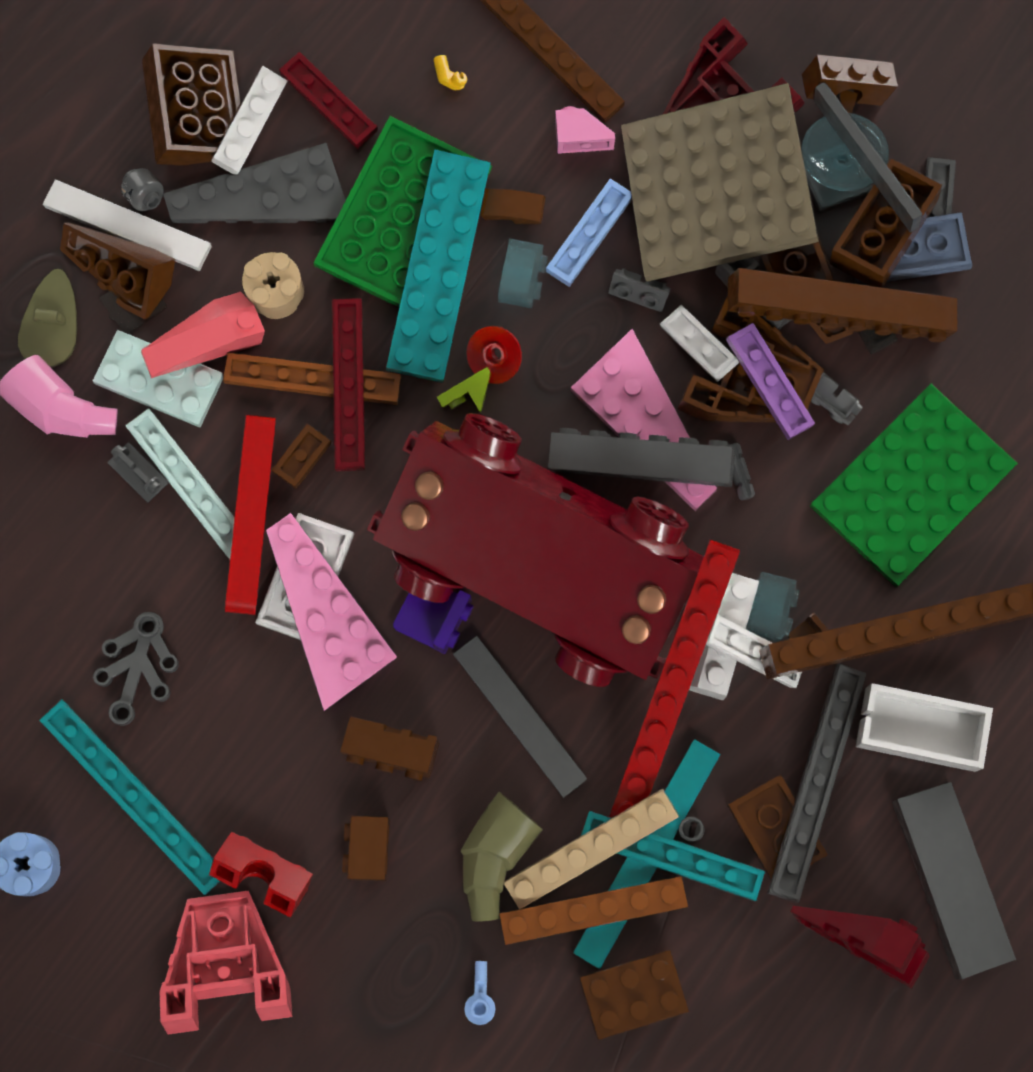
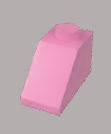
M572 106L555 110L558 154L614 150L615 133L584 108L577 109Z

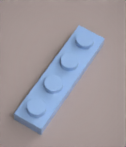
M609 179L546 267V272L570 287L631 202V191L614 180Z

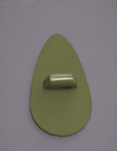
M61 269L52 270L37 287L27 307L18 334V348L24 359L33 355H40L51 368L64 363L72 355L77 338L75 294L70 280Z

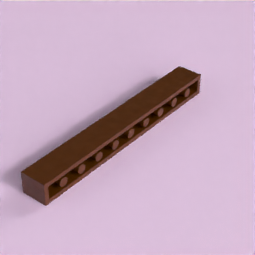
M1033 582L768 644L759 650L767 680L1033 617Z

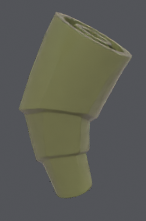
M500 791L489 803L461 849L463 854L464 893L468 896L472 921L499 919L500 893L503 891L506 872L513 869L543 830Z

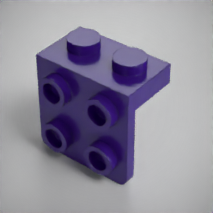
M461 590L458 594L452 591L448 601L436 603L423 600L409 593L393 623V627L396 631L446 654L449 647L454 648L460 636V632L457 630L462 620L466 622L474 606L471 605V595Z

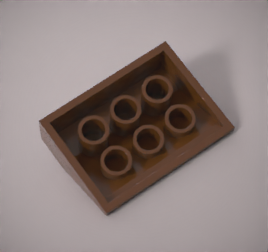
M152 44L143 57L142 64L156 164L190 165L211 162L241 106L233 51Z

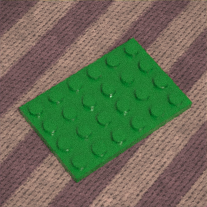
M389 116L314 261V266L388 303L400 307L434 150L474 159L478 158ZM490 165L488 176L492 170V165Z
M930 384L811 503L810 507L897 588L1018 463L934 385Z

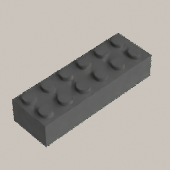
M560 428L559 433L551 432L548 469L555 472L732 487L735 451L733 447H729L727 441L709 440V445H701L694 438L680 437L679 443L669 442L670 439L660 435H649V440H640V437L633 433H619V438L610 437L611 434H607L606 431L589 430V435H581L578 429Z

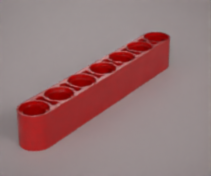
M246 415L225 612L256 614L276 418Z

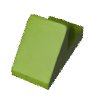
M486 367L437 396L442 407L445 408L449 405L451 410L467 401L464 396L469 393L478 410L482 413L491 376L490 370Z

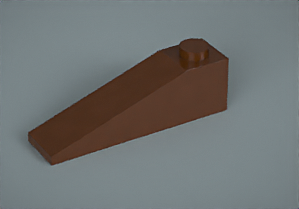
M69 222L63 224L60 250L83 272L88 271L99 281L97 285L102 290L108 289L117 298L116 303L123 309L143 319L149 318L172 284L176 259L144 245Z

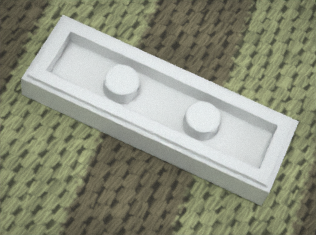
M682 305L660 323L662 329L717 382L739 363L738 359Z

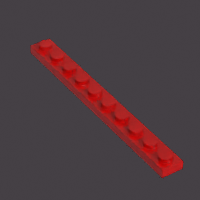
M709 540L609 818L615 817L650 796L740 554L739 549Z

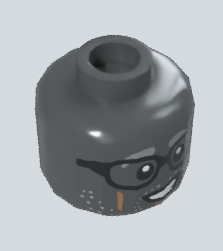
M145 168L130 170L124 175L121 184L122 195L138 211L156 208L163 197L164 188L162 183L152 172Z

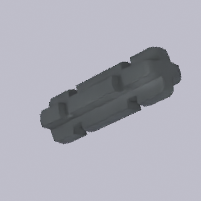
M739 443L730 444L729 447H733L735 451L733 480L735 486H738L737 493L739 499H751L754 497L755 491L753 484L749 483L751 478L745 459L741 457L743 454Z

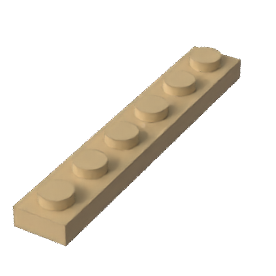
M661 789L504 881V885L520 910L679 817V814L664 789Z

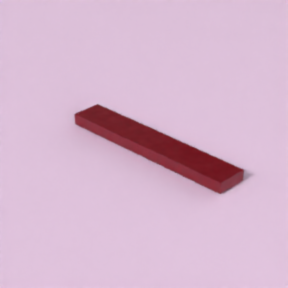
M362 298L332 299L335 471L365 470Z

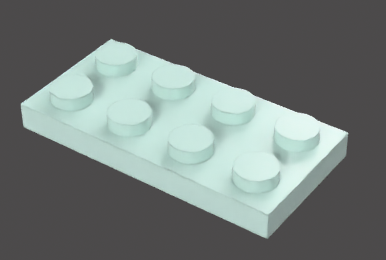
M117 330L93 379L94 384L200 428L223 381L224 374L205 365L196 364L151 378L141 354V350L151 343Z

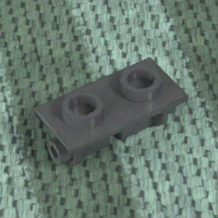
M625 268L622 270L616 269L608 294L661 313L663 312L666 299L671 290L670 287L666 286L667 283L656 280L643 283L640 282L642 275L628 271Z
M823 372L811 402L825 407L830 411L829 415L836 422L849 425L862 410L863 406L859 404L860 400L846 389H843L837 397L834 391L838 388L839 384Z
M129 442L124 447L117 445L111 451L113 457L107 463L147 503L169 483Z

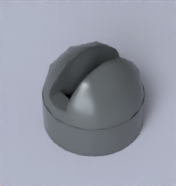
M687 817L680 823L679 832L685 840L696 842L703 837L705 828L698 818ZM692 822L697 823L694 838L689 837Z

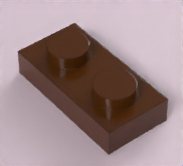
M307 424L272 468V472L297 489L332 444L331 440Z

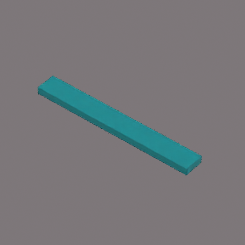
M61 699L39 720L204 895L220 882L209 875L214 858L64 700Z
M693 740L665 789L679 817L653 833L670 839L675 837L680 823L685 819L721 754L697 740ZM627 857L608 891L649 883L657 867ZM627 920L587 928L573 954L600 969Z

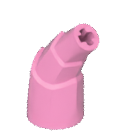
M33 355L21 361L0 381V395L47 435L58 433L86 438L89 435H116L118 410L116 408L94 406L92 402L74 396L73 390L40 355Z

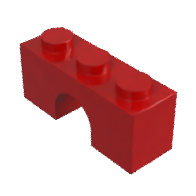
M233 832L230 833L215 855L209 873L210 876L235 889L247 877L254 876L263 879L269 886L263 904L290 918L306 894L313 876L304 867L293 864L279 857L277 853L266 850L253 843L247 837L239 836Z

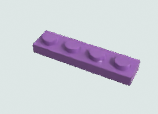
M754 323L730 335L726 341L787 440L811 428L815 424L814 420Z

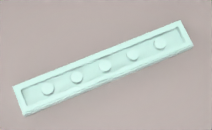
M148 408L125 425L230 560L235 517Z

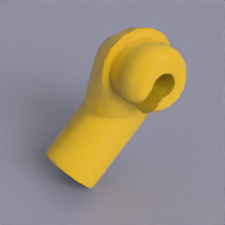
M445 55L436 56L433 62L438 82L454 91L463 89L467 83L465 73L461 72L459 74L458 71H450L447 57Z

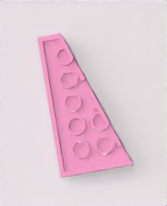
M633 329L571 387L570 391L618 437L619 433L637 434L640 440H649V435H660L670 439L669 442L679 443L680 437L690 438ZM666 482L695 511L717 489L716 486Z
M290 513L268 528L266 533L323 711H325L395 660L397 656Z

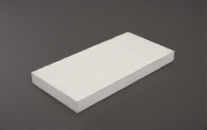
M298 513L296 521L335 574L339 576L354 537V532ZM277 566L255 623L301 640Z

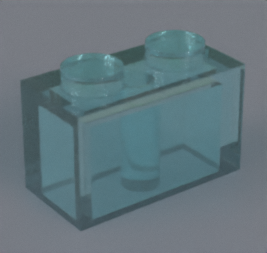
M509 239L498 291V302L532 308L534 299H540L542 283L538 282L539 273H545L548 256L543 255L544 245Z
M761 572L758 577L759 584L746 630L764 639L780 642L784 635L789 636L793 619L788 618L790 608L797 605L800 590L795 589L797 580Z

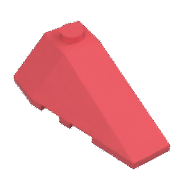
M242 292L214 299L143 348L141 354L151 378L226 356L228 353H235L261 345L265 330L254 304Z

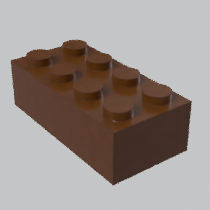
M890 159L888 162V168L922 212L919 228L910 233L874 184L833 247L830 265L869 286L880 288L884 287L935 207L942 188V184L893 159Z

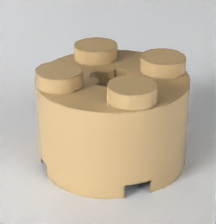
M282 252L264 253L245 265L242 285L248 300L254 304L257 313L271 319L284 318L294 313L303 299L304 285L297 265L288 255ZM276 283L275 288L270 287L272 284Z

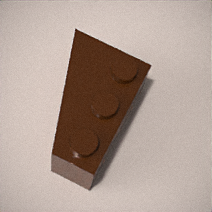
M350 716L340 752L342 755L347 756V762L362 766L364 761L375 763V769L392 774L393 770L397 769L405 771L404 777L422 781L423 777H431L440 743L437 736L428 735V737L414 734L411 730H399L388 727L385 724Z

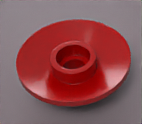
M486 326L476 331L470 338L467 345V360L474 374L488 367L491 372L489 383L499 384L510 380L516 375L521 366L522 351L518 340L510 331L500 326ZM495 348L501 351V357L495 355Z

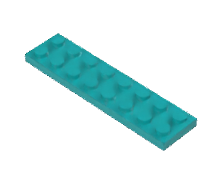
M434 150L386 366L387 371L440 383L444 381L491 162Z

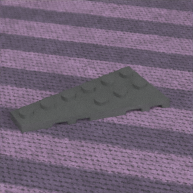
M327 143L243 168L237 175L227 173L163 193L172 223H208L209 221H226V223H237V221H252L253 223L316 221V223H327V221L336 220L346 201Z

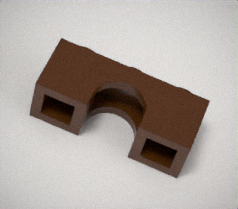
M817 54L802 73L806 99H814L815 87L824 82L835 96L842 91L854 89V92L858 93L857 104L882 106L898 87L893 62Z

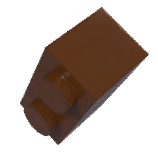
M351 816V822L345 823L344 841L349 842V854L343 855L342 871L343 873H348L347 879L387 881L390 824L388 817Z

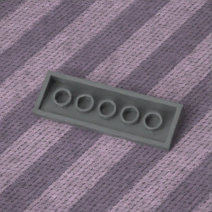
M949 782L892 801L955 979H965L1016 960L952 783Z

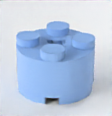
M17 832L6 837L0 842V888L9 894L18 896H35L48 891L56 883L60 875V855L56 846L47 838L31 833ZM24 859L28 860L29 870H23L24 865L22 862Z

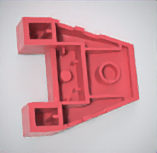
M249 890L187 899L176 935V945L173 954L169 958L165 981L162 982L159 992L160 1022L167 1034L199 1030L198 1000L237 994L255 993V1009L261 1021L292 1017L289 982Z

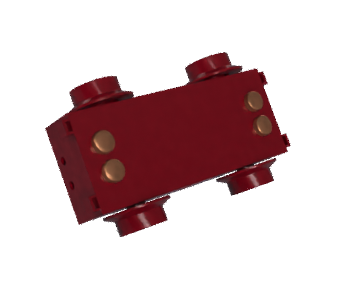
M473 413L466 414L460 429H452L435 421L421 431L420 434H417L415 430L412 431L402 449L409 453L410 456L383 515L381 514L382 511H377L367 528L369 532L375 534L373 537L374 541L392 549V554L399 563L394 574L396 583L410 594L436 603L448 601L454 588L466 587L553 632L560 645L555 656L557 665L571 677L588 685L606 687L610 684L615 673H626L627 671L644 680L647 679L648 675L657 679L666 661V657L662 658L659 654L690 595L704 557L689 549L682 541L689 527L685 518L666 505L644 497L633 498L626 510L516 454L522 441L519 434L505 424L487 416Z

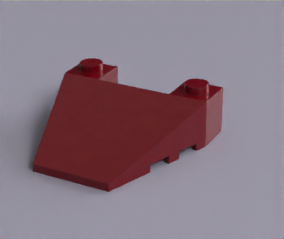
M725 17L703 37L699 50L693 61L689 63L682 82L677 86L663 114L755 92L729 65L748 43ZM781 77L772 87L787 84V82ZM789 85L794 112L796 113L805 102Z
M793 906L790 910L802 925L832 943L835 942L848 949L852 955L876 966V969L911 989L930 957L928 952L924 950L926 945L921 942L920 935L916 933L918 928L903 919H900L897 923L890 918Z

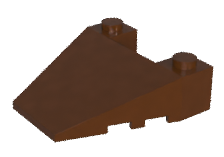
M727 297L710 333L727 339L730 335L754 323L805 408L808 409L824 369L799 347L793 346L787 341L775 326L774 328L771 327L760 315L741 317L737 312L727 311ZM740 362L722 378L719 385L693 374L677 408L703 421L777 423Z

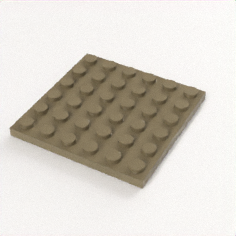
M789 83L621 125L643 272L647 282L819 242Z

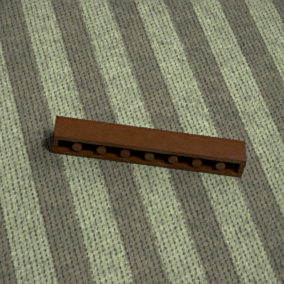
M738 268L728 277L727 311L737 312L741 317L760 315L766 316V319L771 321L790 319L795 324H809L813 322L820 323L824 328L848 327L849 331L854 332L873 330L878 335L895 333L902 334V337L907 339L926 337L931 342H943L946 338L957 332V298L744 268Z

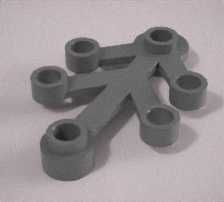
M154 612L140 614L134 621L133 629L115 639H108L103 643V653L109 658H116L121 654L123 647L138 640L133 653L106 668L97 669L93 674V680L97 685L107 687L112 683L114 677L129 669L120 700L114 702L109 708L110 719L120 726L130 724L135 717V709L132 703L141 673H143L150 685L151 695L155 700L164 702L169 699L171 694L170 688L162 683L147 656L151 643L160 657V667L165 672L173 673L179 667V660L170 653L161 637L164 630L163 620ZM149 622L154 623V629L151 632H145L144 626ZM110 644H116V651L109 654L107 647ZM169 658L174 659L173 667L165 668V661ZM106 672L108 679L103 683L99 682V675ZM159 687L166 689L163 697L156 696V690ZM124 708L127 709L128 716L125 719H120L118 716L119 711Z

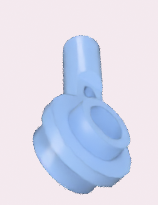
M475 961L474 995L469 997L464 1008L468 1020L477 1025H483L491 1021L496 1010L495 1003L487 995V961Z

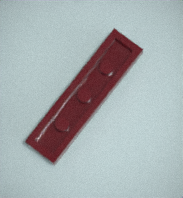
M300 51L279 69L280 75L357 149L378 131L377 125Z

